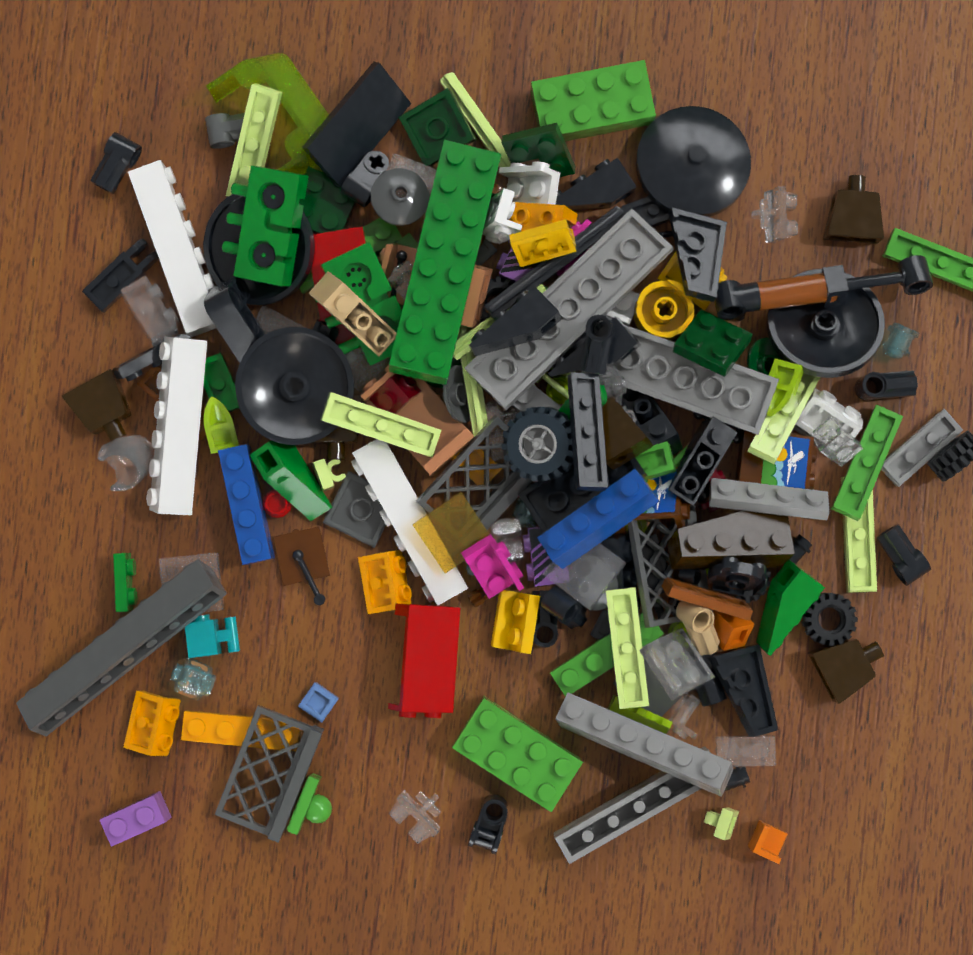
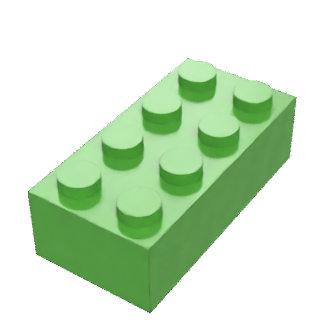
M645 60L531 82L530 92L537 127L557 123L565 142L648 126L656 117Z
M483 696L452 745L454 750L550 812L553 811L583 763L580 757L485 696Z

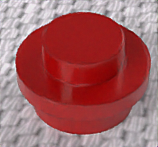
M275 489L269 491L263 499V508L271 517H284L291 510L292 504Z

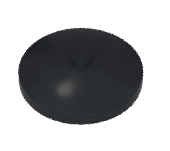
M685 106L663 113L647 127L638 145L636 171L644 192L661 209L669 213L673 207L711 217L729 208L743 192L751 172V155L744 135L726 116L705 107Z
M232 194L222 201L212 213L206 226L203 241L204 258L208 271L217 285L234 277L237 255L223 252L222 244L224 241L239 243L241 226L227 223L226 217L229 212L244 213L246 197ZM304 212L300 228H292V233L299 234L291 286H277L244 279L250 291V298L246 304L268 305L283 301L293 295L307 279L314 260L315 242L310 222Z
M822 269L804 271L793 277L819 274L822 272ZM845 273L846 279L855 278L854 276ZM869 287L849 290L845 305L824 307V303L821 302L769 309L767 313V332L777 354L784 361L802 365L803 373L822 378L845 376L864 367L876 354L883 339L885 318L881 304Z
M286 327L263 335L249 347L242 357L237 370L235 391L237 402L244 418L259 434L278 443L303 445L326 437L338 427L320 419L329 392L353 399L354 379L345 354L330 338L312 329Z

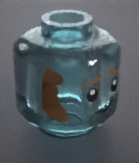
M188 658L182 665L178 663L175 665L170 680L175 681L174 691L177 694L197 701L203 696H209L214 686L216 675H213L212 666L196 659Z

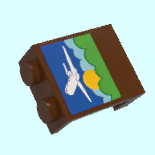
M746 430L741 432L743 439L739 443L735 481L813 490L815 475L811 474V464L816 462L818 447L813 445L814 437L790 434L775 464H772L748 452L749 446L756 434Z
M676 472L646 480L659 499V502L634 520L674 518L678 529L685 527V520L690 519V505L668 491ZM627 525L614 534H626Z

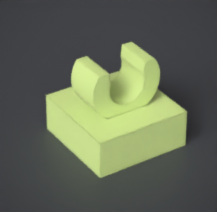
M325 459L313 462L312 467L323 492L334 487L333 481L340 482L346 477L345 473L336 476L331 471L333 466L341 463L340 460H331L328 465Z
M729 807L722 808L721 814L707 811L704 823L716 827L714 837L728 840L731 838L739 811Z

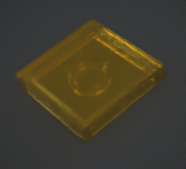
M459 492L412 524L444 573L465 561L461 552L490 535L462 492Z

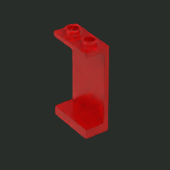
M395 603V615L406 616L400 703H388V709L399 711V717L416 718V712L424 713V717L442 718V713H453L461 608Z

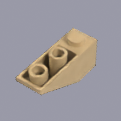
M329 271L309 292L319 304L377 356H380L395 340L397 333L346 284Z

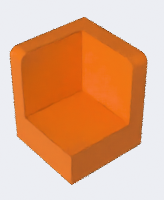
M713 610L715 618L713 625L720 641L719 647L724 651L745 646L754 623L751 620H745Z
M759 820L748 848L753 853L780 864L781 858L778 855L788 834Z

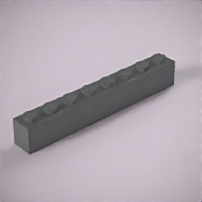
M199 559L188 564L181 573L172 580L165 582L152 596L141 601L128 615L118 619L115 625L104 634L97 636L85 649L74 654L61 668L51 672L47 679L37 687L27 691L25 696L16 704L29 730L43 736H48L223 598L227 592L213 569Z

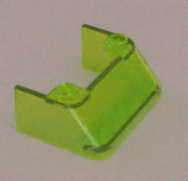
M273 53L243 60L206 85L216 103L241 86L251 89V85L254 83L262 85L267 82L272 89L281 91L280 102L298 128L292 131L285 140V149L292 160L278 170L302 174L307 170L308 166L313 167L316 165L302 146L329 114L287 55Z

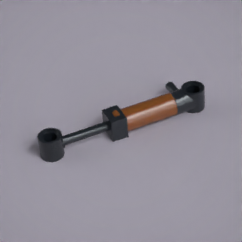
M914 255L899 262V272L846 279L843 265L823 267L822 272L819 274L740 284L735 280L722 281L718 284L717 297L714 303L718 318L741 321L745 318L746 312L821 302L824 303V307L845 305L848 292L853 289L900 283L903 286L904 293L907 295H918L930 290L933 287V281L927 259L921 255Z

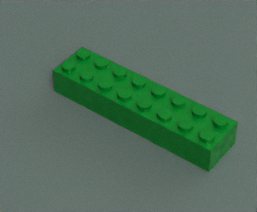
M444 140L389 363V372L442 385L447 384L501 153Z

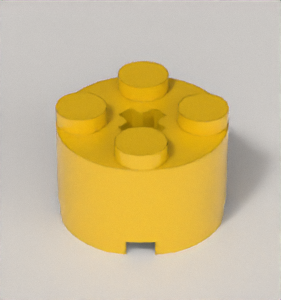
M662 280L653 282L646 286L639 295L634 307L633 319L639 330L669 341L674 340L685 331L693 320V298L685 295L683 285L677 281ZM667 306L669 308L668 315L661 316L659 308Z

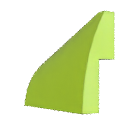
M613 695L607 708L665 734L673 723L641 707L619 709L618 696Z

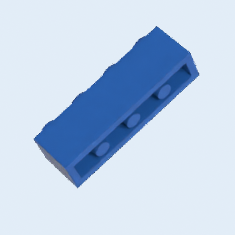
M247 444L218 450L242 565L275 559L267 517L263 508L257 471L250 457L252 448Z
M634 469L537 538L552 562L564 569L659 502V499L643 476Z

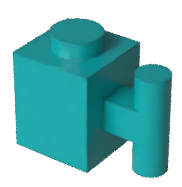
M209 614L200 615L185 627L188 658L221 654V642L227 641L228 653L240 651L236 616L224 618L225 630H219L218 619L210 620Z

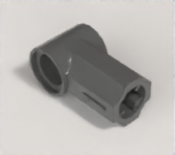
M218 113L207 116L205 123L210 148H227L239 141L245 113L236 115Z

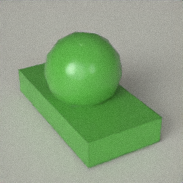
M314 773L308 776L287 827L288 832L297 835L301 830L305 817L310 822L316 824L323 823L329 819L332 813L331 802L323 795H315L322 776Z

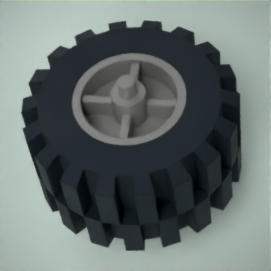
M551 407L527 408L526 411H520L515 415L516 418L508 422L509 428L503 432L502 436L506 438L505 443H502V450H506L507 455L504 458L506 462L512 464L510 468L513 472H519L520 477L524 479L529 478L531 481H547L562 476L563 473L568 472L572 468L571 465L574 461L571 421L567 418V414Z

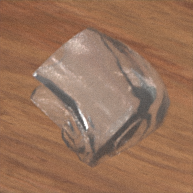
M132 435L117 438L101 447L98 452V460H106L116 472L117 481L110 487V490L125 491L131 489L148 475L150 461L154 459V448L146 437Z

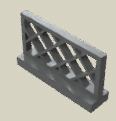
M496 415L491 418L416 500L467 548L474 545L514 502L519 496L518 494L524 491L532 482L529 478L524 479L520 477L519 472H513V470L509 472L512 464L506 462L505 458L504 463L489 464V449L502 448V443L489 444V433L496 425L503 431H507L509 428ZM484 449V464L469 465V455L472 451ZM504 468L503 480L499 484H489V469ZM484 469V485L469 486V470ZM454 471H464V486L449 487V477ZM470 490H484V500L480 505H470ZM464 491V506L450 507V492ZM444 492L445 507L432 508L426 503L434 493ZM464 511L465 521L456 530L450 525V512ZM445 512V519L438 513Z
M690 505V519L685 520V527L697 524L695 505ZM670 518L671 525L669 528H666L659 522V519H647L650 524L644 533L638 528L637 520H632L627 524L645 628L680 622L676 616V609H674L678 599L671 598L669 603H667L659 596L663 589L661 586L664 579L670 577L674 570L671 569L669 554L664 551L668 540L678 529L674 518ZM655 527L664 534L659 545L649 538ZM645 543L655 551L649 562L643 558L642 554ZM660 556L670 563L664 574L654 567ZM699 569L701 571L700 583L692 585L709 589L706 569ZM650 572L660 580L654 591L647 584ZM655 602L665 609L660 619L657 620L653 619L652 607Z
M258 705L214 815L268 836V839L279 843L324 728L308 725ZM261 714L272 718L277 729L262 735L257 724ZM279 721L287 725L281 727ZM290 727L303 730L304 733L301 741L289 746L283 730ZM255 731L258 737L251 740ZM279 733L285 748L270 754L264 739ZM260 741L266 756L251 762L247 748L249 745ZM298 747L294 756L291 750ZM287 752L291 760V766L289 769L279 773L272 758ZM245 758V761H246L247 764L244 765V766H241L242 761H243V759ZM268 760L274 775L260 781L253 766ZM249 768L255 783L241 789L236 776L238 772ZM287 774L283 784L281 776ZM276 779L281 789L280 794L268 800L262 784ZM234 785L236 791L230 794L232 786ZM257 787L263 802L249 808L243 793ZM238 795L244 810L236 814L224 810L227 799ZM276 801L274 809L272 810L270 804ZM266 806L270 816L267 826L256 823L251 812ZM246 814L247 817H248V819H246V818H244V817H241V816H243V815Z

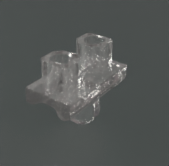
M777 186L773 190L765 191L764 199L759 200L760 209L751 212L752 219H760V229H765V243H775L798 234V223L796 220H787L786 212L796 209L797 194L786 192V186Z
M403 790L398 795L397 802L390 810L389 815L399 824L410 814L417 820V823L408 831L410 837L417 844L427 839L430 835L434 838L440 832V826L426 811L428 810L434 817L441 813L434 805L439 797L434 793L428 798L420 791L415 796L422 804L420 806Z

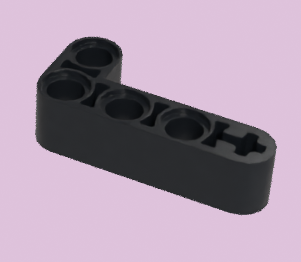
M232 277L211 288L204 299V307L240 363L249 347L265 335V332L246 305L250 298L248 285L243 278Z

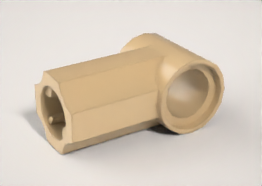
M681 601L676 608V616L684 623L694 651L700 656L712 655L718 650V644L720 643L713 625L714 613L708 608Z

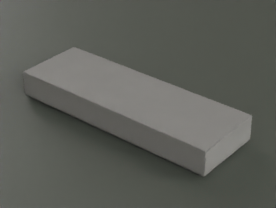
M942 409L885 459L881 470L896 487H899L958 436L963 429L945 409Z

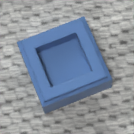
M314 682L298 707L322 723L339 697L317 682Z

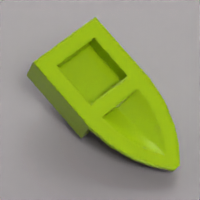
M774 359L769 376L779 379L767 412L768 417L777 414L787 404L791 396L796 395L804 372L802 365Z
M211 396L204 411V428L210 452L213 454L218 453V450L239 446L229 411L218 399Z

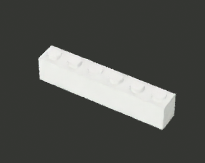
M158 160L128 171L186 334L193 337L215 329L216 326L204 307L205 297L211 288L215 286L210 274H204L201 264L205 263V259L200 247L195 248L192 237L196 236L191 221H185L182 211L186 210V206L181 194H175L172 184L177 182L171 167L166 168L162 161Z
M164 336V342L160 345L159 357L162 360V369L157 375V388L160 389L159 401H156L154 407L157 427L152 433V447L155 450L154 459L149 464L152 484L151 488L147 491L146 497L147 505L150 506L149 510L158 514L192 515L207 341Z
M376 439L352 452L355 457L351 461L354 469L359 476L364 474L369 482L365 486L373 502L378 499L383 507V510L379 512L387 527L393 525L398 534L393 537L401 552L407 550L412 559L407 562L415 577L421 575L426 585L422 587V590L428 601L431 603L435 600L438 606L467 590L466 582L425 509L416 501L418 497L388 443Z

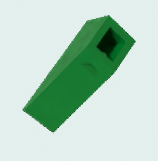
M271 440L250 454L264 480L310 521L333 508L295 445L282 444Z
M791 560L784 564L770 583L756 643L760 644V647L769 656L782 645L785 637L801 621L802 616L818 600L821 592L825 589L813 576Z

